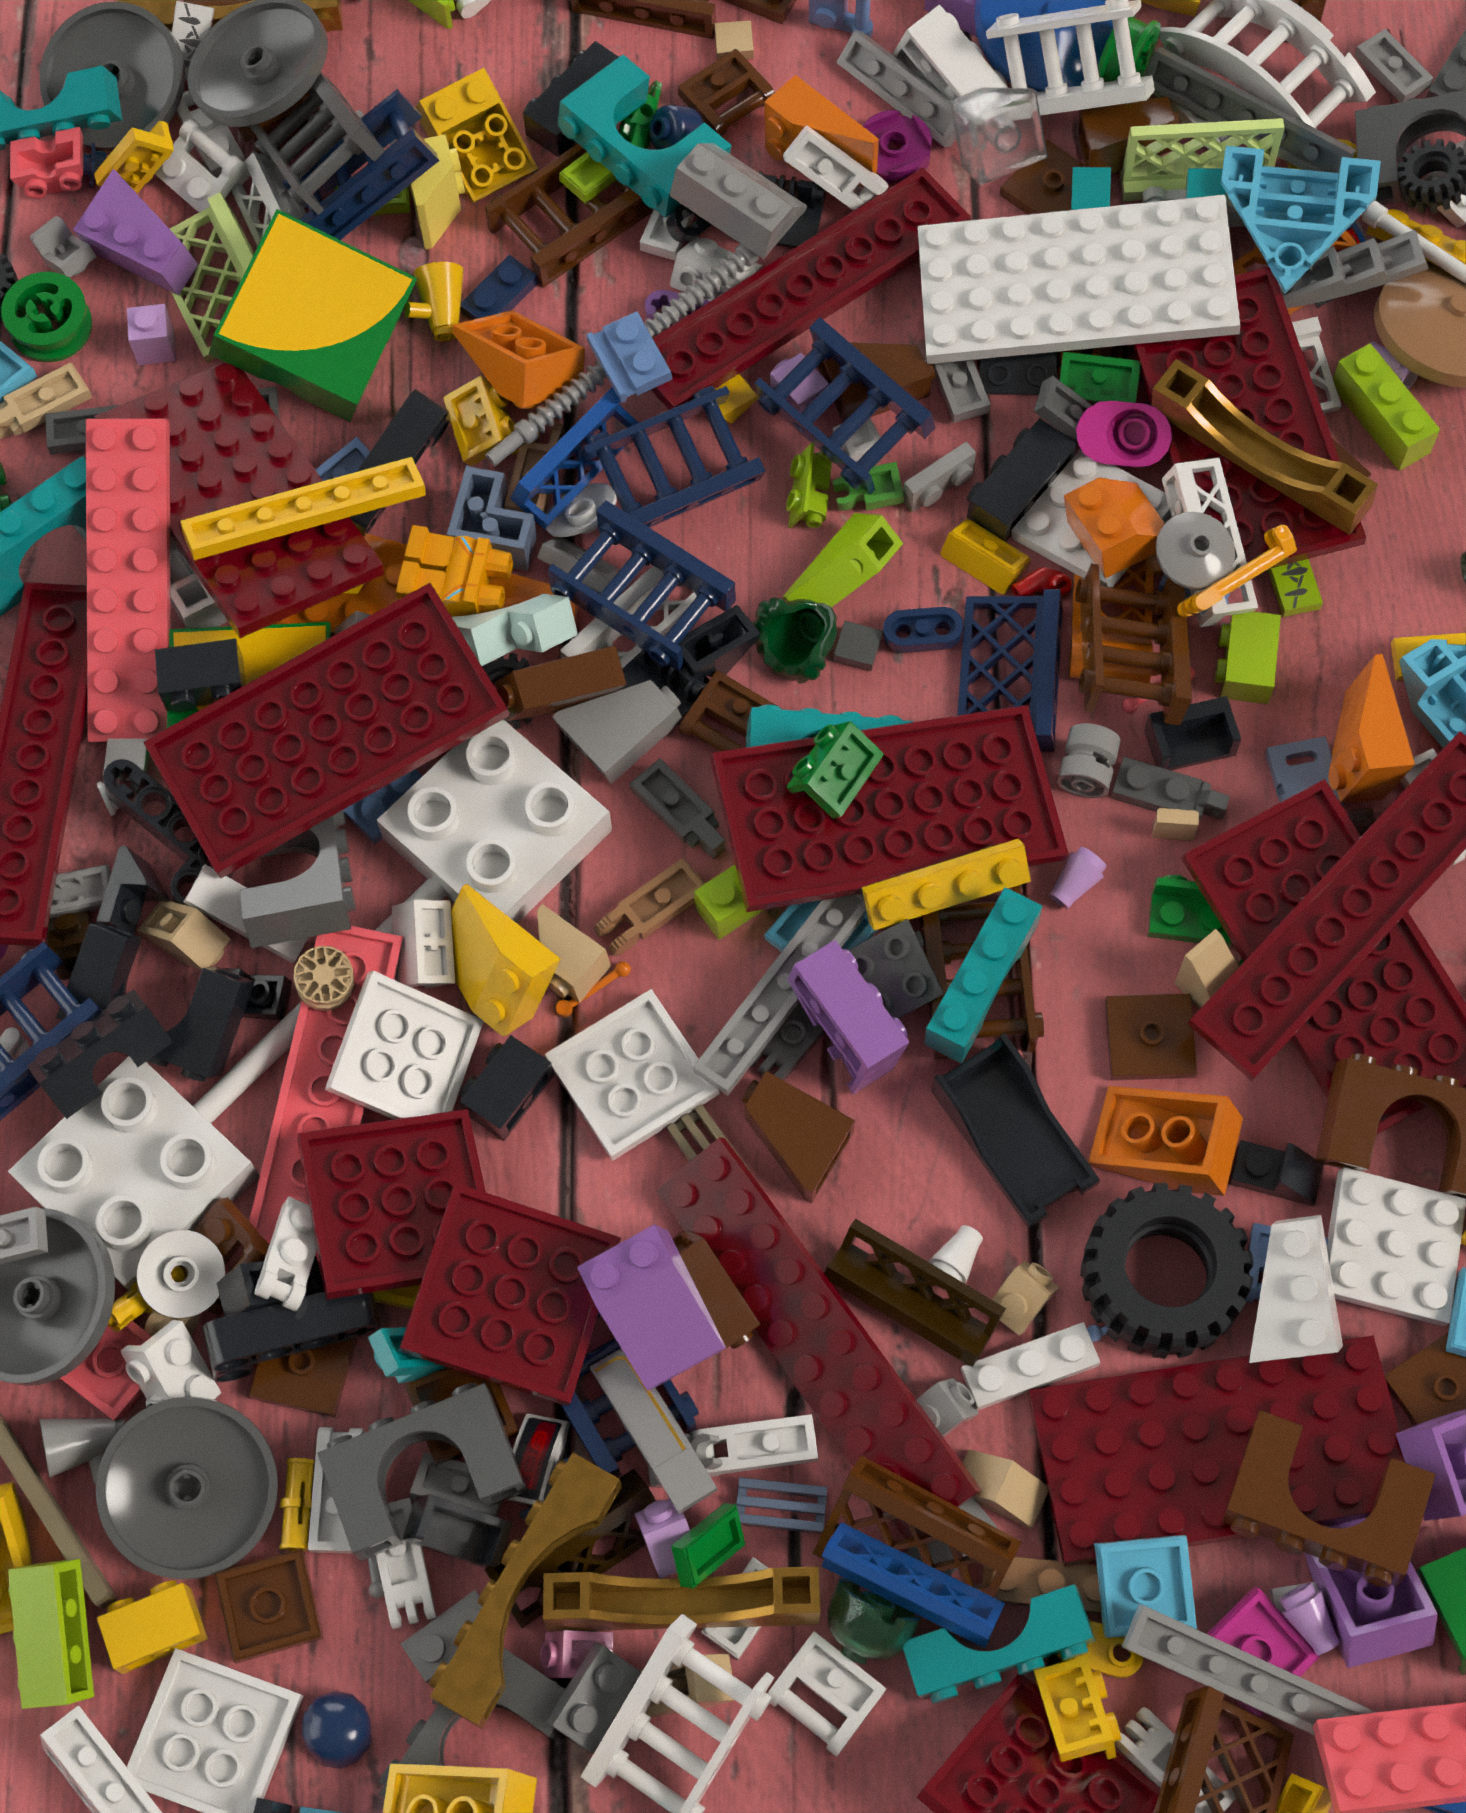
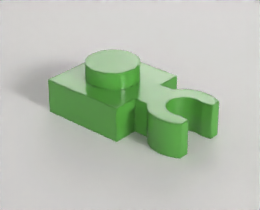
M897 462L874 466L868 472L872 476L876 489L871 495L861 486L855 490L842 477L833 480L834 492H849L848 496L836 499L838 510H850L857 502L864 501L866 511L904 503V493Z

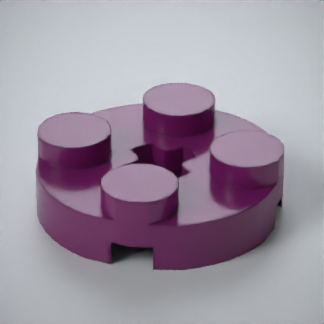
M888 110L873 115L865 122L863 127L879 139L877 175L887 184H891L894 181H902L919 169H926L928 167L932 137L929 128L919 117L912 115L911 119L907 116H900V111ZM893 141L896 145L903 144L900 150L888 149V142Z

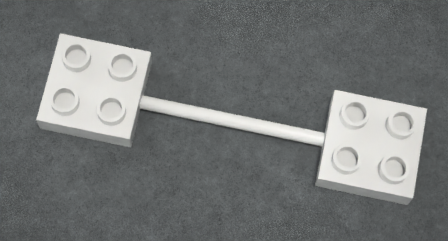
M504 719L452 748L377 819L383 840L427 878L405 902L411 900H442L447 896L455 903L462 886L468 884L516 923L531 911L612 831L610 812ZM392 914L375 931L393 934ZM301 1002L193 1106L147 1062L137 1067L128 1056L97 1086L102 1092L101 1095L68 1119L64 1117L8 1172L43 1208L58 1210L77 1217L94 1229L109 1252L115 1279L127 1290H130L131 1285L137 1281L136 1271L140 1256L151 1241L170 1231H193L218 1199L228 1197L234 1202L259 1177L251 1161L211 1123L291 1047Z

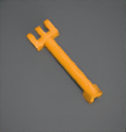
M1279 525L1266 531L1264 539L1269 547L1268 551L1208 588L1195 593L1179 603L1177 607L1178 614L1186 618L1208 609L1221 601L1222 597L1295 553L1297 547L1290 529L1286 525Z

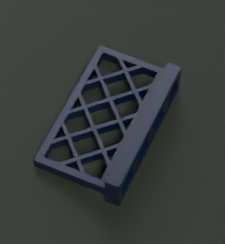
M1044 589V596H966L957 716L988 711L985 707L1000 694L1013 705L1012 707L1025 706L1030 703L1029 713L1040 752H1055L1063 624V603L1060 589ZM975 609H992L999 615L984 629L974 620ZM1020 609H1036V619L1024 629L1011 618ZM1006 622L1017 635L1002 647L990 635ZM973 629L978 633L975 637H973ZM1034 631H1035V640L1030 636V634L1033 633ZM985 640L997 652L983 664H980L971 656L972 650ZM1025 640L1034 649V654L1020 665L1009 652ZM1004 658L1015 670L999 683L988 670ZM973 666L975 670L970 674V668ZM1031 667H1033L1032 675L1028 672ZM983 676L994 688L978 701L969 692V686ZM1023 676L1032 685V688L1028 694L1018 701L1006 689ZM968 701L973 705L970 709H968Z

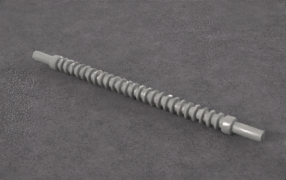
M739 244L735 248V254L732 252L727 254L728 260L721 259L719 260V267L715 265L711 267V274L708 272L703 273V280L696 279L694 287L691 285L687 286L686 294L684 292L678 293L679 299H671L670 307L662 306V313L655 312L653 320L649 318L645 320L646 328L651 337L653 338L669 328L671 324L674 325L679 322V317L685 318L687 311L694 312L695 304L703 305V298L710 299L712 291L719 292L720 284L723 286L728 285V278L735 279L736 271L739 273L744 272V266L750 267L758 261L759 256L742 244ZM595 360V367L587 366L586 374L580 372L578 374L579 380L571 379L570 387L562 386V393H554L553 401L546 399V406L544 408L538 406L536 414L529 413L528 420L521 419L513 426L514 431L485 454L488 461L493 466H496L522 444H531L537 439V432H545V425L553 426V419H562V412L569 413L571 411V404L578 406L579 398L586 399L587 391L593 393L596 391V384L599 386L604 385L603 379L607 378L599 361Z

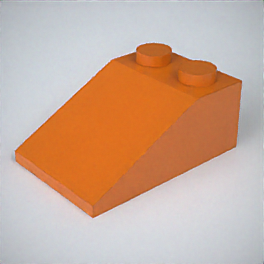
M796 74L764 102L765 148L775 160H781L790 168L797 170L784 160L783 154L807 125L867 170L877 174L879 139Z
M513 310L452 325V333L496 392L512 401L518 408L531 409L535 408L537 404L545 402L546 399L554 400V393L561 394L562 386L570 387V380H579L578 374L580 372L584 373V347Z
M1375 654L1345 691L1328 772L1329 784L1333 790H1337L1340 803L1385 799L1415 765L1383 654Z
M1108 1086L1088 1163L1093 1167L1147 1182L1167 1183L1169 1188L1176 1190L1179 1184L1193 1187L1191 1193L1204 1194L1206 1192L1210 1195L1225 1196L1243 1117L1228 1096Z

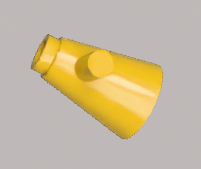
M432 262L416 268L413 271V276L417 278L416 286L422 303L406 302L404 309L406 317L428 319L434 339L441 342L456 339L452 333V325L459 323L464 268L453 262Z

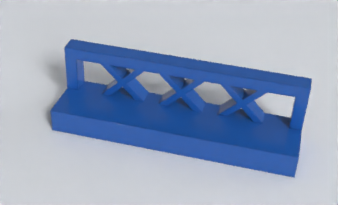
M613 387L518 482L510 497L525 513L533 514L534 521L544 530L603 470L600 460H590L584 463L581 455L582 446L587 444L586 441L594 436L598 430L599 433L607 431L606 422L612 416L626 428L639 423L620 406L622 403ZM627 445L613 450L614 456L616 457ZM574 455L576 456V460H570ZM560 469H577L578 483L576 485H559L558 471ZM584 469H591V470L585 475ZM551 479L552 485H545ZM537 493L553 494L554 508L547 515L530 501ZM560 494H566L565 497L561 500Z
M842 1522L827 1543L822 1554L824 1561L821 1567L983 1648L986 1647L1005 1605L1004 1602Z

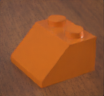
M1099 477L1064 495L1067 523L1093 562L1099 564V571L1105 579L1156 554V539L1165 523L1137 483Z

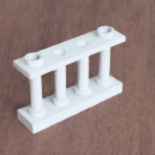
M1106 0V5L1025 18H1019L1018 13L997 17L996 22L986 31L987 39L1003 37L1013 90L1009 93L1010 96L999 106L1001 120L1005 121L1146 101L1155 90L1153 76L1141 77L1140 73L1136 72L1127 17H1133L1141 9V0ZM1112 20L1121 75L1117 77V81L1104 82V79L1099 77L1091 23ZM1076 27L1084 81L1081 82V86L1068 87L1067 83H1063L1054 31L1056 28ZM1039 31L1048 86L1045 87V91L1032 93L1031 88H1027L1018 34Z
M681 1614L666 1630L580 1777L596 1788L607 1775L613 1778L618 1775L670 1813H704L706 1808L699 1804L749 1719L752 1717L758 1721L769 1705L772 1696L767 1694L766 1691L775 1677L766 1672L753 1689L693 1648L695 1643L690 1641L689 1638L697 1624ZM674 1664L679 1668L682 1664L743 1705L731 1726L671 1686L673 1680L668 1678L667 1675ZM652 1701L657 1705L661 1701L720 1742L709 1763L650 1723L651 1717L645 1714ZM630 1738L635 1742L641 1739L698 1779L686 1800L628 1760L629 1754L624 1751V1748Z

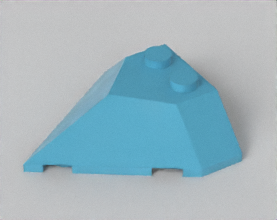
M1226 146L1221 185L1284 293L1303 276L1376 199L1381 161L1342 157L1339 173L1262 166L1264 149Z
M1431 639L1402 656L1399 663L1412 713L1444 748L1459 731L1466 736V645L1447 644V640Z

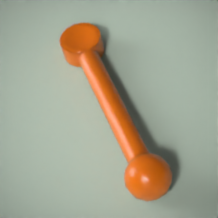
M625 961L618 962L615 970L600 979L581 1002L616 978L628 976L631 971L630 965ZM573 998L569 1001L560 1000L556 1004L557 1014L563 1018L569 1017L573 1012V1007L578 1005L579 1002Z

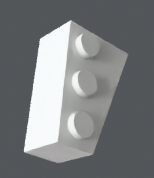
M940 4L906 30L892 53L898 60L970 115L964 124L968 131L997 109L1011 92L1007 87L1004 77L998 71L991 68L983 58V53L978 45L969 41L960 30L955 17L950 13H946Z
M1321 1215L1276 1221L1271 1225L1249 1363L1339 1352L1343 1347L1322 1217Z

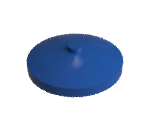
M976 0L974 20L977 38L989 63L1011 84L1003 37L987 39L986 31L996 22L997 17L1011 13H1018L1019 18L1102 6L1106 5V0ZM1112 20L1091 23L1097 66L1106 42L1113 30ZM1076 27L1056 28L1054 31L1063 83H1067L1068 87L1081 86V82L1084 81ZM1039 31L1018 34L1027 88H1031L1032 93L1045 91L1048 81Z

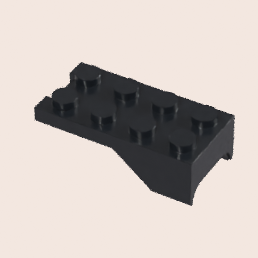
M1002 1033L992 1045L944 1075L938 1076L937 1074L934 1077L933 1095L1028 1229L1046 1219L1048 1214L1045 1209L1059 1199L1076 1190L1083 1195L1100 1183L1097 1174L1050 1111L1028 1064L1005 1033Z

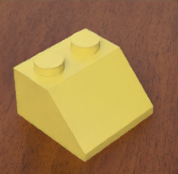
M446 134L424 139L437 153L439 162L409 185L425 250L434 247L460 212L459 194L465 193L457 148L449 149Z

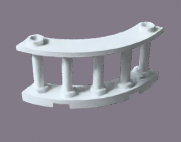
M1210 0V3L1185 28H1160L1159 38L1163 43L1164 49L1195 65L1217 72L1249 94L1314 128L1340 103L1366 102L1376 93L1354 57L1350 53L1344 57L1339 49L1330 41L1334 35L1314 16L1291 0ZM1217 16L1232 18L1214 37L1201 33ZM1249 22L1272 31L1248 56L1228 45ZM1286 40L1306 58L1279 83L1259 65ZM1317 68L1333 90L1307 115L1290 94Z

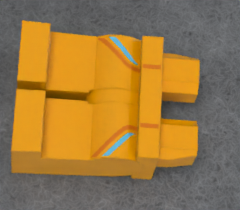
M412 525L405 552L406 561L403 560L395 592L398 600L431 583L451 616L480 614L503 608L505 601L504 587L489 585L490 577L509 579L513 568L511 553L492 549L490 539L478 537V539L468 536L452 537L429 533L428 527Z

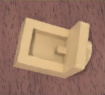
M1024 1261L1014 1268L992 1298L993 1301L1006 1308L1000 1321L1019 1336L1025 1332L1048 1299L1059 1289L1052 1282L1053 1276L1050 1272L1039 1264H1029Z

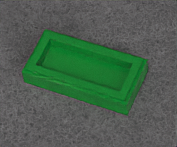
M723 1503L671 1546L681 1587L695 1588L745 1545L736 1504Z

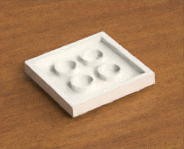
M1080 449L1011 532L1013 540L1085 579L1090 564L1095 563L1067 523L1064 502L1065 494L1099 477L1133 482L1139 485L1164 523L1170 519L1171 513L1165 492L1114 465L1093 461ZM1128 568L1106 579L1099 571L1100 585L1113 587Z
M368 972L324 1090L391 1119L453 1111L484 1021L378 972Z
M652 989L545 1054V1058L552 1063L554 1073L612 1161L662 1131L670 1124L678 1121L685 1114L691 1113L700 1104L703 1105L720 1095L719 1089L694 1073L693 1066L699 1059Z
M1346 1167L1340 1169L1337 1173L1327 1244L1335 1299L1439 1326L1450 1324L1466 1199Z
M175 1648L127 1768L146 1792L202 1813H253L256 1799H264L304 1696Z

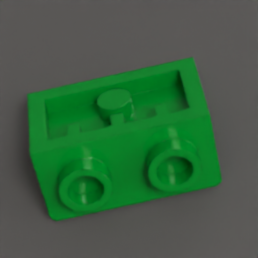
M1063 352L1059 381L1091 405L1103 401L1136 403L1141 364L1138 360Z
M851 721L825 726L814 739L816 745L810 754L802 758L793 768L792 773L794 777L787 785V788L792 793L805 791L832 818L841 817L884 755Z
M1166 875L1163 878H1156L1151 892L1147 937L1200 943L1216 929L1224 938L1227 946H1231L1232 941L1196 882L1188 881L1187 878L1180 875Z

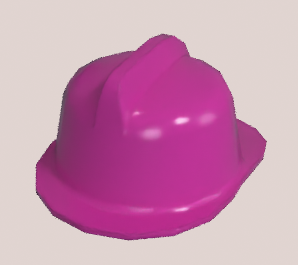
M1122 401L1098 402L1082 414L1076 428L1077 442L1082 452L1093 461L1103 464L1132 467L1150 466L1160 461L1167 453L1172 440L1171 425L1166 415L1156 407L1143 403Z

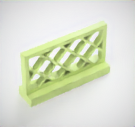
M1283 118L1130 127L1123 170L1119 171L1123 201L1143 200V191L1154 186L1161 187L1164 190L1186 189L1188 168H1223L1226 146L1237 147L1245 144L1248 146L1247 148L1264 149L1262 166L1274 167L1284 132ZM1271 133L1259 141L1254 138L1258 134ZM1220 136H1232L1221 143L1216 140ZM1182 138H1194L1184 145L1178 142ZM1138 140H1156L1146 147L1138 143ZM1203 146L1210 148L1201 155L1195 153L1196 150ZM1165 148L1172 150V152L1163 157L1157 155L1158 152Z
M221 192L207 199L210 207L170 228L188 251L191 246L205 249L200 264L194 271L196 274L190 288L184 287L179 296L174 293L172 295L207 362L216 358L209 355L211 346L208 347L205 342L210 326L217 328L221 321L214 319L219 304L229 305L232 297L223 295L229 280L241 281L254 255V251L233 210ZM210 221L212 222L214 228L209 241L194 238L199 227ZM214 251L228 254L223 270L209 267ZM205 274L220 277L214 293L199 290ZM196 298L210 301L204 317L191 314L190 312Z

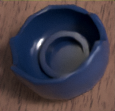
M332 1691L316 1697L309 1704L308 1710L304 1712L302 1720V1737L308 1752L324 1767L342 1769L357 1763L368 1750L372 1741L371 1721L366 1706L351 1693Z

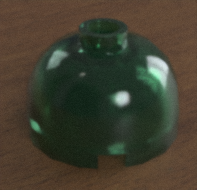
M845 1578L838 1579L828 1604L827 1620L833 1638L843 1645L841 1653L854 1662L866 1664L868 1658L882 1661L893 1658L902 1652L908 1640L913 1638L921 1621L920 1617H914L915 1613L873 1592L860 1591L861 1586Z

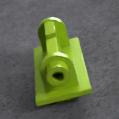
M812 442L800 455L797 454L791 463L790 476L794 478L793 488L786 502V511L790 512L789 528H792L799 520L806 521V525L810 528H820L822 522L826 520L828 495L815 491V488L823 491L829 489L832 462L822 452L814 454L815 443Z

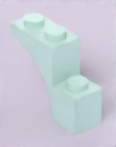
M541 594L506 608L480 614L452 617L481 666L515 649L544 652L578 635L569 597Z

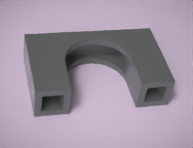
M1466 91L1449 92L1441 96L1424 99H1410L1406 102L1385 106L1375 105L1367 109L1355 111L1357 158L1381 161L1377 196L1374 201L1381 205L1402 202L1397 166L1402 161V156L1417 139L1439 131L1455 132L1466 137Z
M344 810L258 857L263 858L298 852L310 854L317 859L307 871L295 878L240 890L242 921L251 948L351 929L349 912L356 911V903L352 886L346 887L347 882L353 881L349 858L342 857V854L349 853L345 829H339V826L346 825Z
M476 1383L462 1385L452 1391V1397L438 1403L435 1400L419 1403L410 1409L411 1414L397 1420H394L392 1417L378 1420L368 1427V1432L354 1438L352 1435L335 1438L327 1443V1449L317 1453L351 1551L360 1561L403 1544L386 1498L385 1484L387 1473L393 1461L411 1445L423 1441L436 1440L457 1448L465 1458L478 1496L486 1508L528 1491L496 1405L485 1383L478 1386Z
M504 1648L503 1670L506 1688L495 1707L512 1712L553 1740L558 1730L547 1724L546 1720L565 1689ZM433 1700L432 1703L437 1706L427 1722L423 1719L417 1722L406 1740L410 1748L401 1761L394 1759L391 1764L445 1766L444 1748L451 1729L462 1717ZM390 1764L379 1783L384 1785L379 1793L383 1798H385Z

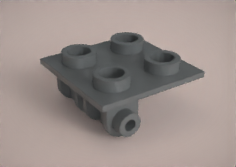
M908 919L849 950L857 961L859 973L867 983H872L878 989L883 999L882 1005L890 1016L898 1019L945 994L922 947L926 946L925 939L920 931L914 932Z

